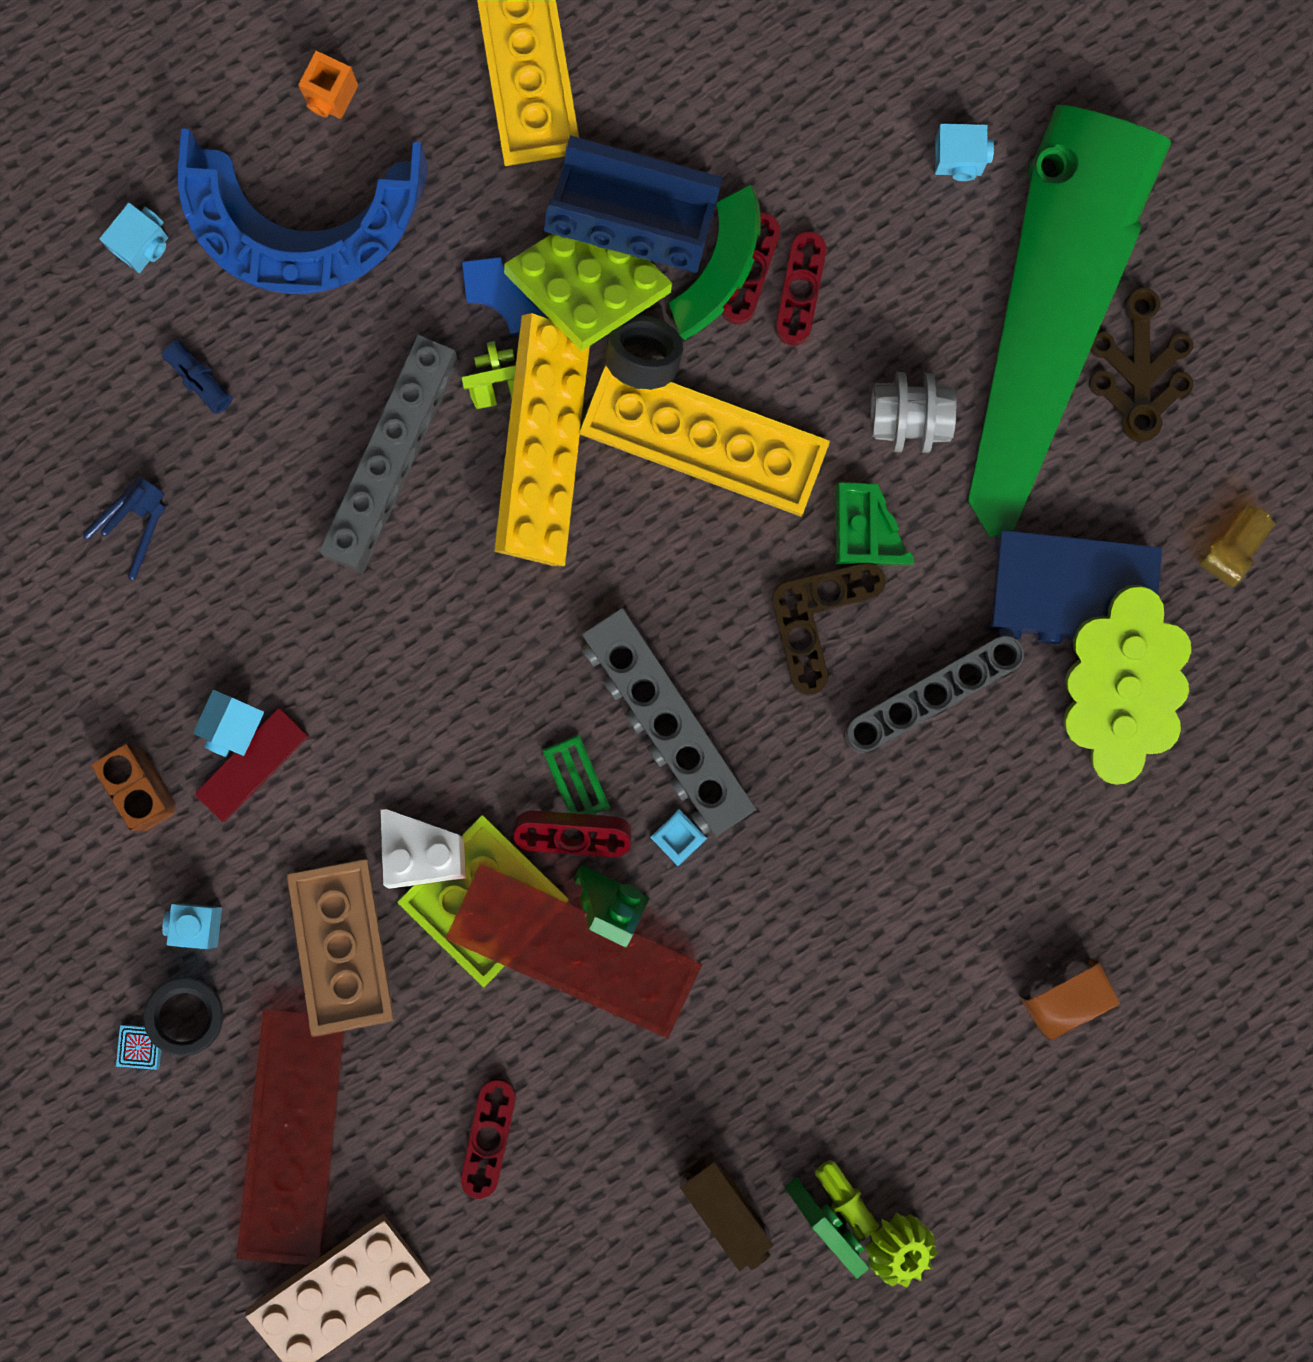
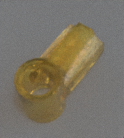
M1249 504L1244 506L1225 534L1210 546L1209 549L1212 552L1205 560L1202 558L1198 565L1228 587H1235L1254 562L1252 559L1253 555L1275 526L1271 516L1260 508Z

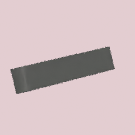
M1010 636L994 639L856 717L845 729L844 738L846 744L857 753H866L885 744L1017 669L1024 659L1022 645L1017 639ZM996 646H1003L1010 651L1011 662L1009 666H1001L995 661L993 653ZM967 665L976 671L977 681L975 685L967 686L961 682L958 676L961 666ZM927 685H935L942 691L943 700L940 705H931L925 700L924 689ZM900 704L907 709L908 720L905 725H896L890 720L889 709L892 705ZM867 724L873 729L874 739L871 744L862 745L855 740L854 729L856 725Z

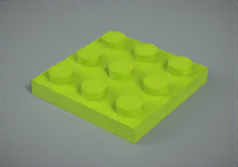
M555 234L549 235L505 263L504 274L581 351L671 293L672 282L650 260L640 259L607 248H600L574 239L563 238Z
M482 815L461 836L464 838L466 878L414 885L397 903L484 988L566 904L569 898Z

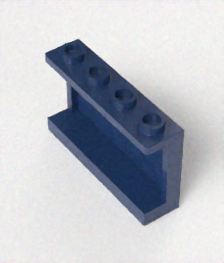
M570 135L566 147L564 165L552 200H549L544 232L697 273L723 177Z
M1002 530L996 536L994 552H998L992 617L988 622L987 630L998 631V638L1010 636L1017 640L1021 639L1022 634L1037 635V642L1046 644H1061V638L1073 639L1077 628L1084 621L1092 617L1108 616L1111 599L1119 590L1131 585H1141L1148 587L1158 595L1162 547Z

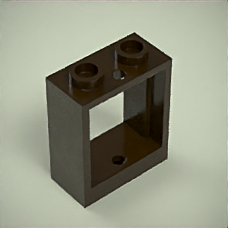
M712 1151L679 1174L681 1190L739 1272L747 1266L750 1270H753L770 1257L771 1254L768 1250L774 1247L769 1230Z

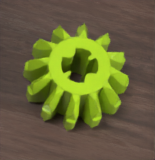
M896 1212L891 1222L881 1219L882 1227L878 1231H870L873 1241L865 1246L869 1256L867 1261L870 1264V1268L885 1283L892 1287L896 1284H901L907 1288L913 1278L921 1281V1273L924 1270L933 1269L930 1259L938 1255L934 1245L936 1239L932 1231L911 1214L904 1217Z

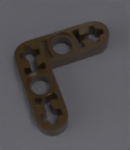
M871 563L860 564L786 582L775 590L772 598V607L791 682L794 689L805 696L818 694L828 681V672L813 614L877 598L884 590L886 584L885 575L877 565ZM862 572H868L869 577L877 578L878 583L872 586V592L867 593L865 587H857L851 590L854 597L847 598V585L841 576L849 575V583L859 581L862 578ZM832 581L838 585L840 590L839 598L834 602L821 600L817 594V588L820 583ZM786 590H791L793 596H800L801 601L795 607L797 617L806 614L807 621H794L784 626L783 619L791 618L788 606H781L779 600L784 598ZM796 628L805 629L811 636L810 646L804 650H796L789 643V633ZM812 652L816 653L817 660H809L811 671L819 672L821 677L815 681V688H809L807 683L799 682L798 677L804 674V666L802 661L795 665L792 657H805Z

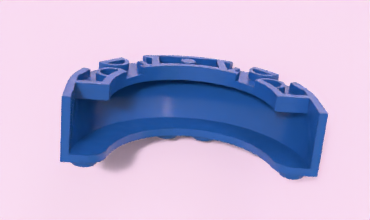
M181 128L178 161L179 198L183 213L196 240L206 253L228 273L245 283L272 292L286 294L323 292L350 283L369 272L399 242L416 210L427 178L428 163L422 144L420 142H413L412 161L398 162L391 166L387 171L386 178L378 179L373 201L355 218L345 224L327 230H293L271 222L251 206L242 193L236 177L235 166L227 154L218 150L202 149L190 129Z

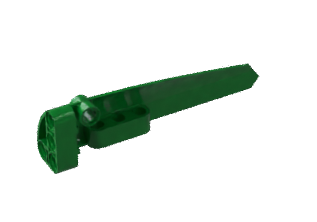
M1056 105L1036 155L1030 160L1027 167V175L1030 179L1003 328L967 500L989 537L998 535L1002 530L1013 531L1016 527L1137 241L1142 222L1139 221L1172 143L1170 139L1157 132L1091 110ZM1044 158L1052 160L1056 165V175L1053 178L1046 176L1042 171L1041 163Z

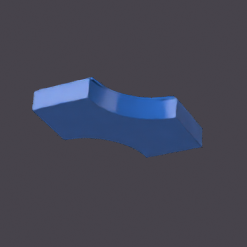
M501 257L462 262L467 303L486 305L497 311L506 321L511 337L519 336L522 315L533 313L548 319L504 274Z

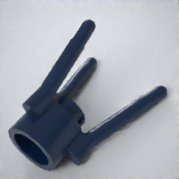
M137 477L134 483L127 487L122 496L83 534V538L88 540L102 528L101 535L107 536L129 511L141 518H144L149 513L150 517L128 575L129 580L132 581L137 577L157 521L166 509L159 503L164 493L141 477Z

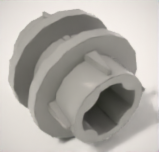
M896 372L893 383H875L872 389L870 407L871 437H875L877 440L891 441L893 452H902L905 438L918 439L919 451L921 453H929L933 442H951L956 424L957 401L955 388L947 385H937L935 375L924 372L920 386H908L905 372Z

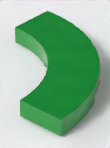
M751 185L716 203L719 215V233L713 255L696 282L683 294L669 302L678 333L684 340L697 334L712 323L725 310L723 306L728 302L736 289L742 288L754 262L752 256L757 237L760 236L761 226L759 202L756 191Z

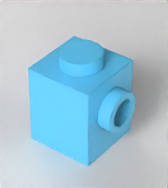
M940 124L935 136V175H953V179L957 181H970L975 179L976 176H981L987 163H992L994 154L993 139H987L988 125Z
M128 203L99 240L110 252L140 274L149 261L155 262L162 256L166 249L165 242L169 237L161 228L164 222L155 213L146 207L139 211Z
M213 690L193 734L207 740L204 748L226 757L229 750L244 756L264 712Z
M184 903L171 904V911L165 913L163 920V935L168 936L167 946L199 949L217 948L222 907Z

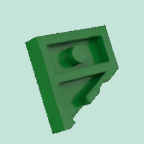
M838 483L835 485L836 564L913 565L914 557L911 551L907 553L897 532L900 530L894 516L886 508V500L879 485L861 483Z
M797 1177L784 1187L813 1230L855 1278L858 1279L869 1269L860 1256V1253L865 1248L850 1230H847L844 1234L840 1231L838 1227L843 1223L828 1204L821 1207Z

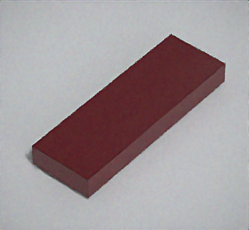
M278 708L254 733L245 755L242 756L234 753L194 795L222 822H226L300 747L309 735L281 708Z

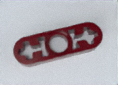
M760 213L761 224L767 225L768 233L773 236H766L763 240L761 251L754 250L752 256L754 261L760 265L761 274L754 279L746 278L742 286L747 288L744 305L749 307V309H741L739 314L732 313V305L728 304V302L723 306L725 310L721 313L726 321L735 325L744 324L753 317L779 240L780 225L775 217L767 213ZM761 252H768V255L765 256ZM739 288L736 289L728 301L735 302ZM748 288H756V291L752 292Z
M814 232L799 234L791 246L776 323L778 338L784 344L790 346L804 343L810 335L827 250L824 239ZM806 243H812L813 250L819 252V255H812L809 270L801 269L804 255L803 252L797 251L798 248L803 249ZM793 266H795V267H797V268H799V269H798V270H793ZM816 270L817 274H814L810 271ZM796 280H805L811 285L812 293L805 299H798L791 294L790 285ZM788 303L793 307L786 308L785 304ZM809 307V312L801 309L799 325L805 327V330H798L795 336L790 335L789 328L783 326V323H790L793 308Z
M536 810L521 813L516 820L514 830L516 844L527 851L601 857H619L627 853L630 849L632 835L630 824L620 817ZM529 828H536L537 834H531ZM550 828L555 829L554 836H550ZM568 828H575L580 830L584 836L580 839L572 840L566 838L562 832ZM591 831L596 832L595 839H591ZM609 834H617V840L609 839Z
M504 1079L490 1080L479 1093L461 1175V1185L464 1192L474 1199L489 1197L495 1191L499 1182L516 1103V1091L513 1085ZM496 1087L503 1088V1095L509 1097V1102L502 1103L499 1107L497 1116L506 1117L505 1124L495 1119L481 1120L482 1112L487 1115L491 1114L493 1103L492 1100L486 1099V1094L493 1093ZM493 1127L499 1132L501 1141L498 1147L487 1150L480 1146L477 1136L482 1128ZM473 1153L483 1158H497L496 1165L488 1161L485 1176L491 1179V1184H484L481 1190L475 1189V1181L469 1179V1174L473 1175L478 1171L481 1160H472Z

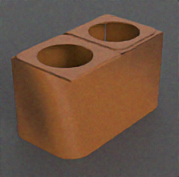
M126 743L91 765L130 831L150 830L174 814L176 804L142 748ZM117 755L127 758L132 766L131 776L121 784L109 782L103 772L104 764ZM134 790H144L152 798V810L144 818H133L127 814L124 808L126 796Z
M1087 960L1091 966L1090 969L1033 999L1025 1000L1019 997L1044 1037L1054 1040L1084 1022H1088L1120 1005L1098 960Z

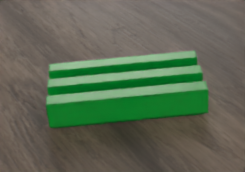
M580 735L542 750L569 813L596 815L610 809ZM574 745L600 803L593 807L568 750L569 747ZM561 752L585 808L584 811L577 812L553 756L555 753Z

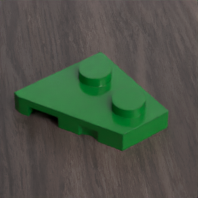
M580 865L573 880L575 884L581 885L583 889L579 899L582 908L587 913L586 921L589 930L627 948L650 898L643 895L632 885L620 884L588 867Z

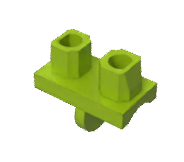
M495 341L487 342L489 354L474 357L476 368L492 365L493 370L462 377L464 389H469L476 409L497 405L493 384L508 381L512 398L516 365L501 368L500 363L515 360L513 349L497 352Z

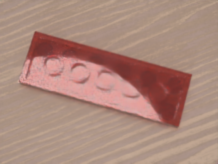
M480 862L445 936L446 940L667 1039L669 1038L702 967L701 962L635 932L626 948L589 930L586 921L587 913L584 909Z
M275 1009L263 1010L236 1259L310 1265L322 1256L345 1031L315 1037L311 1036L308 1012Z

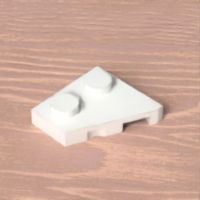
M387 809L381 810L383 885L390 889L466 878L464 838L458 834Z

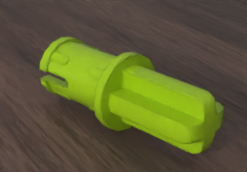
M828 1160L815 1170L816 1177L834 1202L832 1208L835 1212L839 1211L858 1240H863L864 1236L865 1238L871 1235L870 1231H876L879 1228L878 1222L860 1198V1190L852 1188L834 1161Z

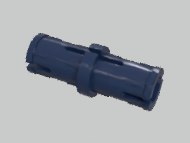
M174 341L165 348L162 358L183 379V386L188 391H194L210 408L213 414H219L231 404L233 397L211 375V368L205 363L201 364L184 346L182 341Z

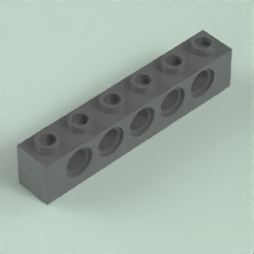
M417 336L319 551L326 559L363 575L459 363L455 350L423 336Z
M620 609L583 633V639L587 643L581 647L583 653L593 667L601 664L609 676L603 680V683L615 701L622 697L630 708V711L625 713V716L636 733L639 734L644 730L653 744L648 746L647 749L659 767L667 764L675 776L669 783L681 801L689 797L697 811L691 814L702 833L705 835L711 831L714 837H717L756 811V808L624 609ZM617 649H626L633 655V661L629 667L617 669L610 663L612 653ZM648 682L654 687L655 695L652 700L641 703L633 698L632 689L637 683ZM661 715H670L677 722V730L670 736H661L654 729V722ZM683 748H692L699 755V764L692 770H684L676 762V755ZM706 781H713L721 788V798L714 804H707L699 797V786Z

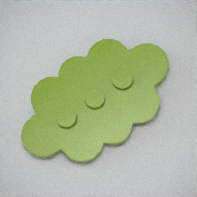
M1131 585L1119 590L1111 599L1108 616L1092 617L1084 621L1077 628L1073 638V646L1079 660L1068 670L1065 678L1066 689L1074 701L1066 709L1063 718L1064 729L1069 738L1078 746L1091 749V765L1097 775L1104 781L1115 785L1126 784L1136 779L1142 772L1146 754L1163 753L1178 741L1181 726L1175 710L1182 706L1189 694V683L1180 670L1189 660L1191 641L1187 633L1176 624L1164 621V605L1160 597L1148 587L1141 585Z

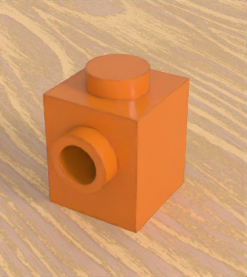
M315 51L298 86L307 103L306 106L312 112L322 117H328L330 114L342 119L358 88V83L350 66Z

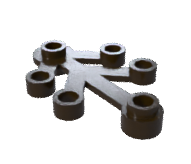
M1149 288L1137 289L1131 294L1125 304L1126 314L1133 320V362L1115 345L1113 337L1106 332L1097 333L1090 352L1095 357L1104 358L1133 387L1132 401L1114 385L1115 379L1107 371L1096 372L1089 381L1091 392L1097 396H1104L1123 415L1122 429L1127 437L1136 442H1147L1157 436L1162 427L1161 414L1178 398L1185 397L1190 393L1194 385L1193 379L1189 374L1178 372L1169 379L1167 389L1150 403V386L1178 359H1184L1192 352L1193 341L1186 334L1175 335L1168 342L1167 349L1150 364V320L1159 311L1160 299L1157 293ZM1135 302H1144L1147 306V312L1144 314L1138 313L1134 307ZM1097 339L1107 341V351L1097 349L1095 345ZM1177 340L1183 341L1187 347L1186 352H1177L1174 348V342ZM1096 378H1105L1109 384L1108 389H1099L1095 383ZM1175 379H1182L1186 382L1187 388L1185 391H1178L1175 388ZM1142 416L1147 420L1148 426L1146 429H1139L1135 425L1136 417Z

